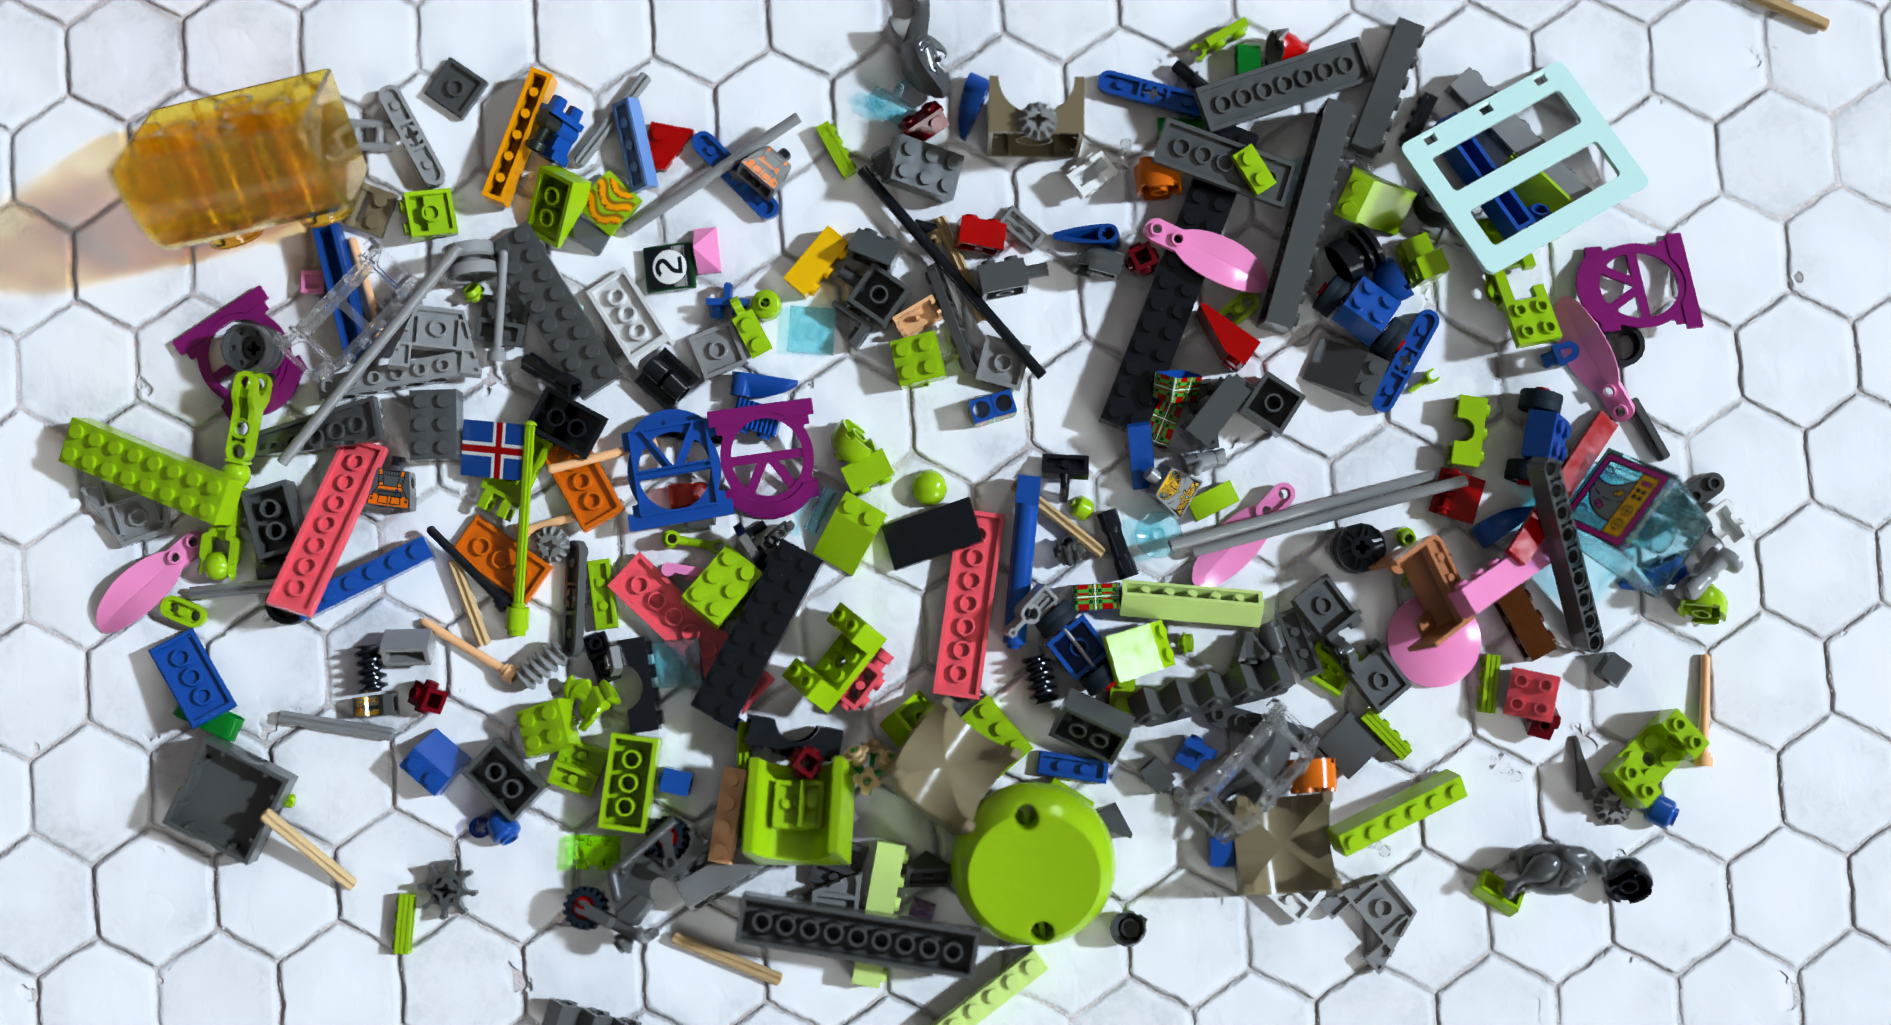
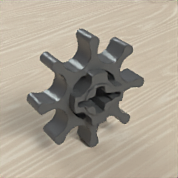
M455 859L448 861L446 873L439 872L434 864L429 866L428 871L433 875V882L431 884L422 882L417 885V889H426L431 894L429 902L423 904L422 909L426 910L432 904H438L442 911L440 915L441 920L448 918L450 906L457 907L461 915L467 913L468 908L463 904V897L465 895L476 896L479 893L477 889L470 890L465 885L466 878L474 874V871L470 869L464 875H458L454 870ZM448 885V888H449V889H452V890H455V891H453V892H451V893L448 894V891L442 889V887H445V886Z

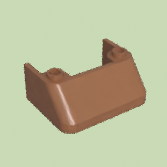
M1438 535L1426 536L1396 549L1368 567L1370 572L1388 568L1395 575L1405 572L1424 613L1417 619V630L1421 638L1408 647L1409 652L1438 647L1475 617L1473 615L1462 619L1448 596L1449 593L1455 590L1454 585L1462 581L1442 538Z

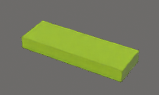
M611 558L587 561L595 631L619 628L616 595L607 586L613 580Z

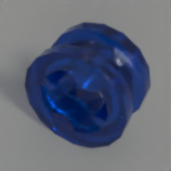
M485 816L474 818L469 824L470 834L475 838L488 836L489 833L486 827L483 828L486 830L484 833L482 831L477 832L475 827L478 826L476 825L477 822L480 824L485 823L486 825L489 818Z

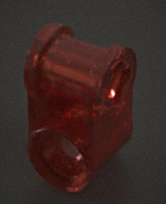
M705 482L668 485L670 509L684 508L694 504L700 499L697 493L701 492L702 487L706 490L708 484Z

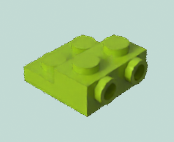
M450 188L403 192L402 200H398L400 214H405L406 222L402 223L404 236H409L410 242L433 240L434 237L458 234Z

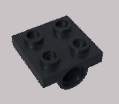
M665 347L658 356L655 355L645 364L641 374L634 382L667 410L674 409L697 384L700 378Z

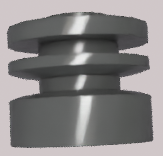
M244 322L235 324L226 331L222 337L221 353L227 365L234 370L270 373L283 362L286 347L283 337L273 327Z

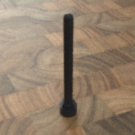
M434 526L427 527V533L494 599L492 601L495 604L494 607L500 613L506 610V606L511 605L513 598L508 593L506 595L503 592L500 593Z

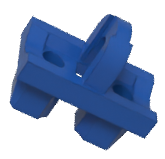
M731 282L724 283V298H706V305L709 306L711 319H724V307H732L729 299L733 298V285ZM739 298L744 309L750 307V300ZM732 307V316H733V315L736 314V312L734 311V309H733V307Z
M1566 341L1561 344L1556 343L1550 346L1551 351L1540 355L1545 369L1556 364L1561 368L1578 357L1579 347L1572 341ZM1571 348L1572 354L1562 359L1558 350Z

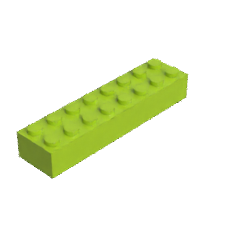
M72 417L58 460L212 525L232 524L245 484V480L91 418Z

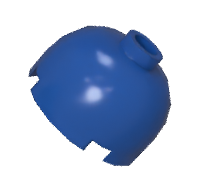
M1392 256L1386 258L1383 264L1376 266L1372 278L1377 286L1399 302L1415 295Z

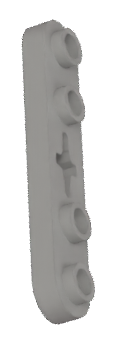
M394 85L383 86L378 94L380 105L423 183L430 188L442 186L445 182V171L402 92ZM406 127L409 128L413 135L417 134L416 142L418 146H415L411 138L406 139L408 137Z

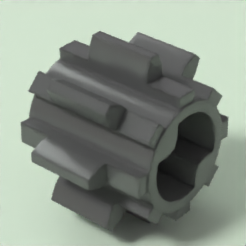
M1064 535L1062 538L1059 537L1058 541L1055 542L1056 547L1053 548L1055 558H1058V562L1064 566L1077 564L1081 559L1080 554L1083 553L1082 544L1074 536Z

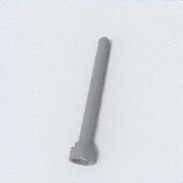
M504 249L500 250L498 258L493 347L490 346V351L487 353V360L506 362L507 352H504L505 348L502 347L508 252Z

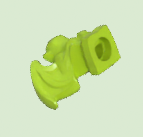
M571 675L564 684V697L571 700L572 708L575 707L578 699L582 701L578 706L579 714L583 719L578 727L581 731H586L600 713L607 711L611 707V704L619 705L622 703L615 687L604 679L599 682V686H592L591 680L575 679Z

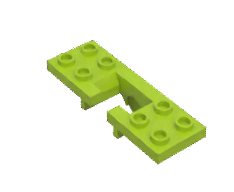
M1489 218L1476 220L1492 244L1497 245L1504 241ZM1532 253L1496 274L1489 275L1484 272L1485 295L1490 302L1496 304L1498 311L1503 310L1516 349L1559 341L1563 337L1544 284L1533 285L1529 289L1531 297L1515 300L1504 270L1520 267L1522 271L1533 269L1536 263Z

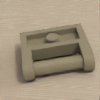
M358 181L356 186L358 188L349 213L347 217H344L342 224L383 239L399 196L366 182ZM368 192L372 196L360 223L356 219Z

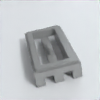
M1013 205L1000 218V223H1005L1004 221L1007 220L1034 242L1033 244L1029 243L1007 224L1006 232L1032 253L1047 236L1046 232ZM1013 213L1040 236L1036 238L1013 219L1010 214Z

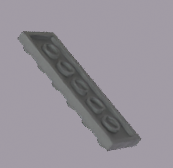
M1169 117L1164 121L1151 161L1153 164L1279 209L1284 208L1297 164L1256 149L1277 183L1255 197L1230 158L1247 145Z

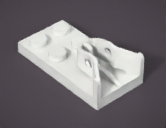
M625 266L586 291L624 354L636 369L640 368L641 358L663 344L675 345V342L661 324Z

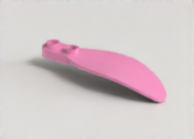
M1159 218L1149 220L1144 226L1143 233L1149 242L1176 253L1184 264L1201 276L1217 284L1246 293H1261L1267 289L1269 279L1262 263L1248 249L1234 240L1210 231L1184 230ZM1153 226H1158L1160 233H1155ZM1174 236H1179L1181 243H1176Z
M1571 296L1561 297L1556 302L1554 314L1563 335L1557 343L1561 344L1566 341H1572L1579 347L1578 357L1567 363L1568 366L1586 387L1598 394L1612 419L1618 422L1628 421L1635 412V406L1624 386L1619 381L1618 364L1609 342L1598 324L1580 302ZM1571 348L1560 350L1564 358L1572 354ZM1607 387L1611 388L1613 394H1608L1605 389ZM1617 408H1623L1625 413H1618Z
M1278 483L1256 505L1237 512L1221 526L1264 515L1262 509L1265 506L1271 509L1270 513L1284 510L1295 499V489L1289 483ZM1280 490L1287 492L1286 498L1282 499L1279 497ZM1267 538L1198 556L1192 569L1193 585L1216 587L1225 582L1252 560Z
M190 531L168 550L150 555L123 572L108 588L98 606L96 624L99 630L104 633L120 631L143 617L160 603L175 586L182 570L199 557L203 533ZM194 538L198 540L196 546L191 545V540ZM175 554L179 555L177 562H174L172 559Z

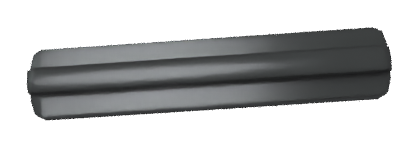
M1637 397L1631 399L1635 406L1632 418L1658 462L1670 457V453Z

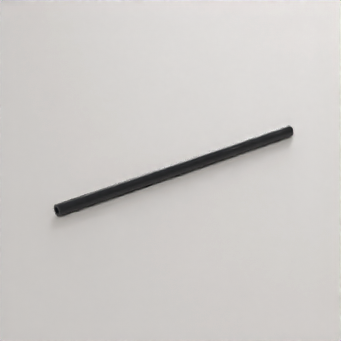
M863 166L857 174L1038 380L1047 373L1045 369L867 166Z

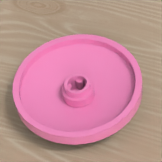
M1417 596L1406 601L1395 611L1386 631L1387 652L1409 681L1425 687H1444L1464 678L1476 664L1481 650V633L1475 617L1438 647L1409 652L1408 647L1421 638L1417 630V619L1424 611Z

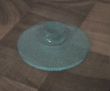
M1152 512L1145 515L1137 524L1135 531L1138 547L1143 553L1153 558H1164L1173 554L1175 551L1170 550L1168 540L1182 537V530L1178 521L1172 515L1165 512ZM1155 531L1161 532L1162 537L1160 540L1154 538L1153 534Z

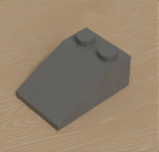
M1321 337L1302 379L1366 408L1372 404L1390 362L1369 352Z

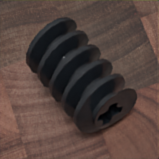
M372 644L354 647L360 649V651L354 653V657L361 658L360 661L355 663V666L362 668L356 672V675L363 677V679L357 681V685L364 686L363 689L358 691V694L383 691L382 688L388 686V683L381 681L382 678L387 676V673L380 672V669L386 667L383 663H379V660L382 659L381 654L378 653L380 645Z
M1045 654L1021 659V663L1028 664L1023 669V672L1031 674L1025 678V681L1033 683L1027 687V690L1035 691L1029 697L1030 700H1037V703L1034 705L1054 701L1059 698V695L1051 693L1057 689V686L1049 684L1055 680V677L1047 675L1053 668L1045 666L1051 661L1050 658L1043 657Z

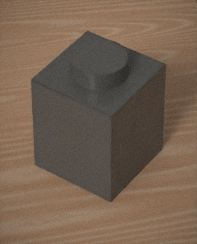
M1156 756L1137 771L1157 794L1160 792L1165 794L1174 786L1172 782L1176 778Z

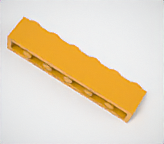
M534 67L530 68L481 193L488 202L509 209L532 151L526 147L529 138H535L539 128L536 122V115L541 111L539 107L541 103H549L558 84L553 74Z

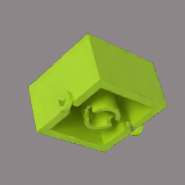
M934 330L889 342L899 385L903 390L920 385L921 387H927L932 382L948 379L938 336Z
M556 698L516 712L527 758H540L581 744L577 728L579 720L577 716H574L570 699Z

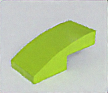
M1230 480L1195 496L1188 509L1194 521L1197 522L1240 500Z

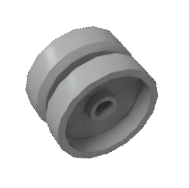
M472 239L456 242L464 250L446 271V278L449 284L467 285L473 282H485L497 277V262L491 260L495 255L494 245L491 240ZM449 244L442 248V256L446 253V251L451 247L452 244Z

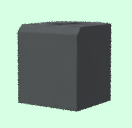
M1606 652L1593 672L1594 675L1608 685L1618 688L1633 666L1617 653Z

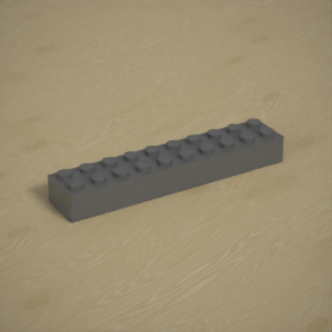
M1328 98L1317 110L1257 322V328L1283 335L1293 329V327H1296L1299 322L1300 314L1297 311L1299 304L1302 305L1306 297V291H1303L1305 283L1309 282L1312 276L1313 269H1310L1311 261L1315 260L1318 254L1319 247L1316 246L1318 238L1322 237L1325 225L1322 224L1324 215L1327 216L1331 208V202L1328 201L1330 194L1335 192L1338 181L1334 180L1336 172H1340L1343 165L1342 151L1343 149L1346 150L1350 140V136H1347L1348 129L1353 127L1356 119V114H1353L1354 105Z
M744 891L741 897L734 943L974 980L981 928Z

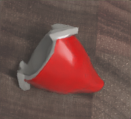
M1289 28L1272 30L1266 39L1265 63L1270 65L1304 54L1309 50L1310 45L1290 33Z

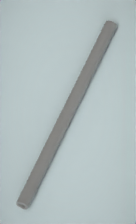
M796 112L624 225L625 231L629 236L738 165L743 159L802 122Z

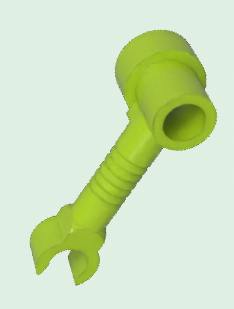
M1406 526L1397 528L1394 533L1395 541L1402 547L1416 541L1413 530ZM1409 534V538L1405 541V536ZM1404 572L1401 585L1406 590L1408 578Z
M668 530L661 537L662 544L666 548L672 549L678 545L710 550L713 554L717 555L720 551L714 550V544L716 542L724 543L720 539L709 541L680 536L675 530ZM669 535L675 536L676 540L674 543L668 541Z

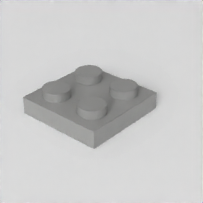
M731 320L688 337L706 381L749 364Z
M986 335L975 380L1020 392L1026 365L1002 338ZM1023 344L1024 347L1030 352L1031 346Z

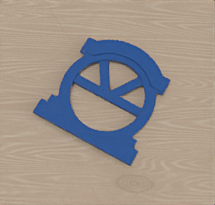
M667 409L650 414L638 422L631 431L621 434L623 449L625 452H630L627 474L630 489L637 501V505L632 506L633 515L628 516L630 532L735 514L732 498L726 499L725 490H719L721 463L718 452L711 440V437L716 436L715 427L709 428L708 418L704 419L686 410ZM670 432L684 433L685 438L676 461L672 465L653 442V439ZM697 440L706 451L708 459L685 463L693 441ZM644 449H648L662 467L638 471L640 457ZM710 469V479L704 494L694 504L684 508L672 510L656 505L646 496L640 484V481Z

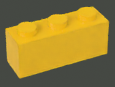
M827 225L783 277L785 283L805 299L809 296L813 297L821 287L819 285L824 278L828 279L834 273L836 263L839 260L841 262L844 261L848 256L847 247L849 242Z

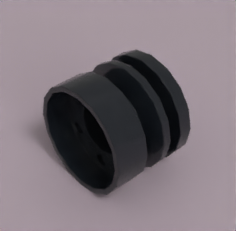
M1362 223L1355 224L1352 230H1346L1344 238L1338 236L1324 246L1326 257L1334 271L1352 285L1366 275L1365 269L1372 272L1378 264L1381 265L1386 261L1379 241Z
M1359 523L1344 527L1338 531L1331 540L1329 552L1331 560L1338 569L1345 573L1358 574L1370 571L1368 567L1386 555L1387 546L1384 536L1377 528L1369 524ZM1360 545L1365 550L1360 553V550H1356V546Z

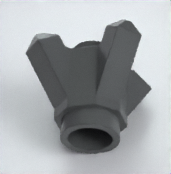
M1248 631L1237 635L1236 648L1229 666L1231 669L1239 663L1256 667L1269 657L1270 653L1259 642L1255 632Z

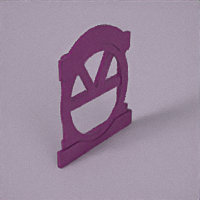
M1681 233L1665 234V240L1657 241V246L1630 243L1616 246L1607 251H1603L1601 246L1583 249L1585 257L1576 274V292L1580 303L1599 324L1603 333L1620 331L1621 326L1652 328L1670 321H1675L1676 325L1686 324L1687 329L1703 328L1704 324ZM1636 254H1645L1661 260L1674 274L1678 290L1677 298L1668 310L1653 317L1650 314ZM1625 255L1629 275L1608 268L1607 264L1613 259ZM1600 276L1632 288L1608 304L1600 290ZM1635 297L1639 318L1622 314L1617 310Z
M260 285L172 342L180 355L187 353L191 360L197 358L205 383L217 396L224 400L221 408L229 420H231L233 410L231 391L219 382L237 370L226 364L213 373L209 363V348L215 334L233 321L250 320L261 325L273 327L281 334L285 341L286 353L281 366L271 372L277 378L273 382L270 401L263 412V416L285 405L295 393L303 374L309 370L300 355L293 356L290 342L283 329L266 315V311L269 308L265 301L269 297ZM245 377L242 381L244 388L249 379L248 377Z
M811 397L707 411L709 428L715 427L716 436L723 437L720 460L723 474L730 486V490H726L725 494L726 499L732 498L734 508H738L742 512L754 517L776 519L798 511L811 498L820 496L818 479L811 477L814 465L813 446L804 428L805 424H809L808 415L814 413ZM761 418L775 419L786 424L796 434L802 448L731 457L732 444L737 433L749 422ZM802 457L803 467L799 478L794 480L779 460ZM768 462L788 486V490L783 493L770 496L756 493ZM757 463L749 485L747 487L744 486L737 478L733 467Z

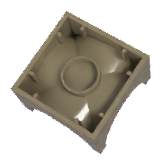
M989 76L987 157L1078 158L1084 136L1085 77H1075L1074 87L1070 96L1061 106L1054 109L1058 120L1054 133L1046 139L1033 140L1022 132L1019 125L1022 110L1013 106L1006 99L999 84V76ZM1040 113L1036 115V118L1031 119L1036 122L1037 130H1039L1041 122H1045V119H1041Z
M946 695L928 704L878 780L955 836L972 832L976 826L973 822L974 815L985 794L997 778L1011 764L1019 760L1022 752L1016 747H1007L996 743L977 732L955 712L952 706L954 700Z
M1332 791L1298 796L1262 798L1257 806H1254L1249 797L1236 796L1229 801L1231 834L1234 838L1237 897L1324 892L1342 889V880L1338 877L1335 870L1330 839L1326 828L1329 827V812L1331 802L1333 801Z

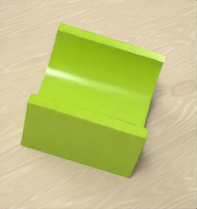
M834 756V761L830 764L822 765L823 769L820 774L812 779L813 781L825 782L821 830L771 829L775 780L798 782L800 780L790 774L792 769L785 765L770 763L759 757H750L742 853L757 865H851L855 798L853 777L856 775V771L844 756Z

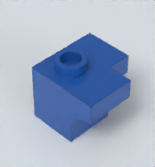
M1191 733L1190 737L1183 736L1172 761L1196 772L1202 761L1206 759L1215 760L1218 751L1203 744L1204 739Z

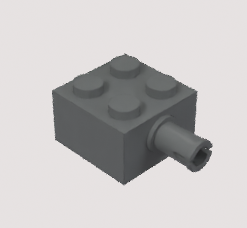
M1017 255L1005 257L1004 261L995 262V260L981 262V265L977 266V279L981 298L984 301L1026 294L1029 279L1049 276L1047 262L1026 266L1024 257L1018 258Z
M874 262L863 276L857 274L847 265H844L837 276L854 288L847 298V304L857 312L867 316L873 323L885 331L891 324L892 317L899 313L912 294L909 286Z
M1266 371L1257 384L1254 383V385L1237 373L1234 375L1236 380L1251 390L1237 413L1275 438L1279 437L1306 396L1269 371Z

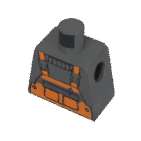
M765 146L740 162L736 175L769 203L786 180L792 168L788 162L791 159V154L785 148H781L776 152L770 146Z
M391 456L389 469H376L366 504L416 511L415 473L404 471L406 458Z

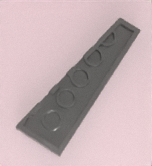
M372 395L335 407L299 452L384 442L385 435L378 397ZM313 414L260 430L254 456L281 455Z

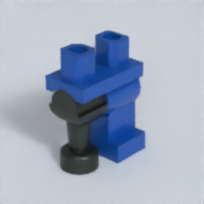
M554 94L548 104L541 103L539 107L541 111L536 115V122L539 125L535 138H529L526 147L538 153L539 156L550 163L566 168L569 159L566 157L572 145L578 139L579 132H582L584 128L579 123L584 112L570 105L566 113H564L563 110L568 101Z

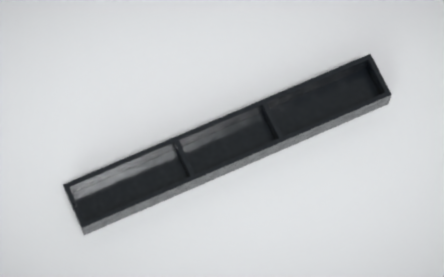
M1237 126L1214 133L1247 146L1252 143L1254 148L1259 138L1258 134ZM1192 178L1174 225L1184 230H1205L1221 235L1237 193ZM1174 236V241L1181 243V238ZM1164 250L1098 421L1116 429L1123 422L1125 423L1122 429L1124 432H1127L1126 424L1150 421L1158 400L1152 397L1155 372L1170 369L1205 278L1184 264L1174 252Z

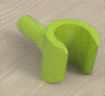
M1434 368L1429 369L1422 375V379L1408 388L1407 391L1411 394L1425 384L1431 385L1438 381L1440 376L1434 380L1431 379L1429 373Z

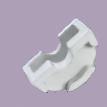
M1101 150L1095 155L1093 153L1087 155L1082 160V166H1072L1065 172L1067 180L1084 199L1086 196L1090 197L1101 189L1107 180L1118 173V170Z
M1724 499L1701 515L1705 519L1701 524L1712 541L1717 539L1723 547L1733 550L1751 536L1747 531L1748 526L1741 518H1736L1735 504L1730 499Z

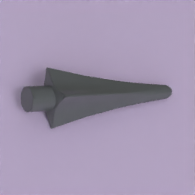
M1574 735L1572 739L1576 765V792H1582L1584 801L1592 800V790L1597 789L1586 764L1579 739Z

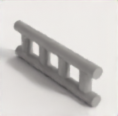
M296 116V125L304 126L303 139H295L296 148L391 152V143H384V129H392L389 120ZM313 126L327 127V140H313ZM337 127L351 128V141H337ZM361 128L375 129L374 142H360Z

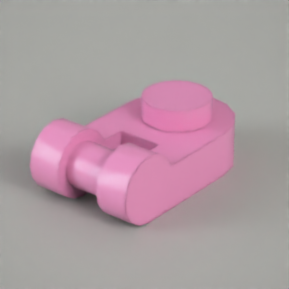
M670 562L663 564L661 568L662 574L667 577H675L677 574L685 575V580L695 581L705 570L704 568Z

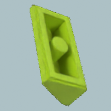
M1485 868L1481 871L1470 891L1472 895L1509 917L1519 912L1525 892L1522 891L1515 894L1513 899H1507L1502 893V888L1505 887L1504 883L1506 881Z

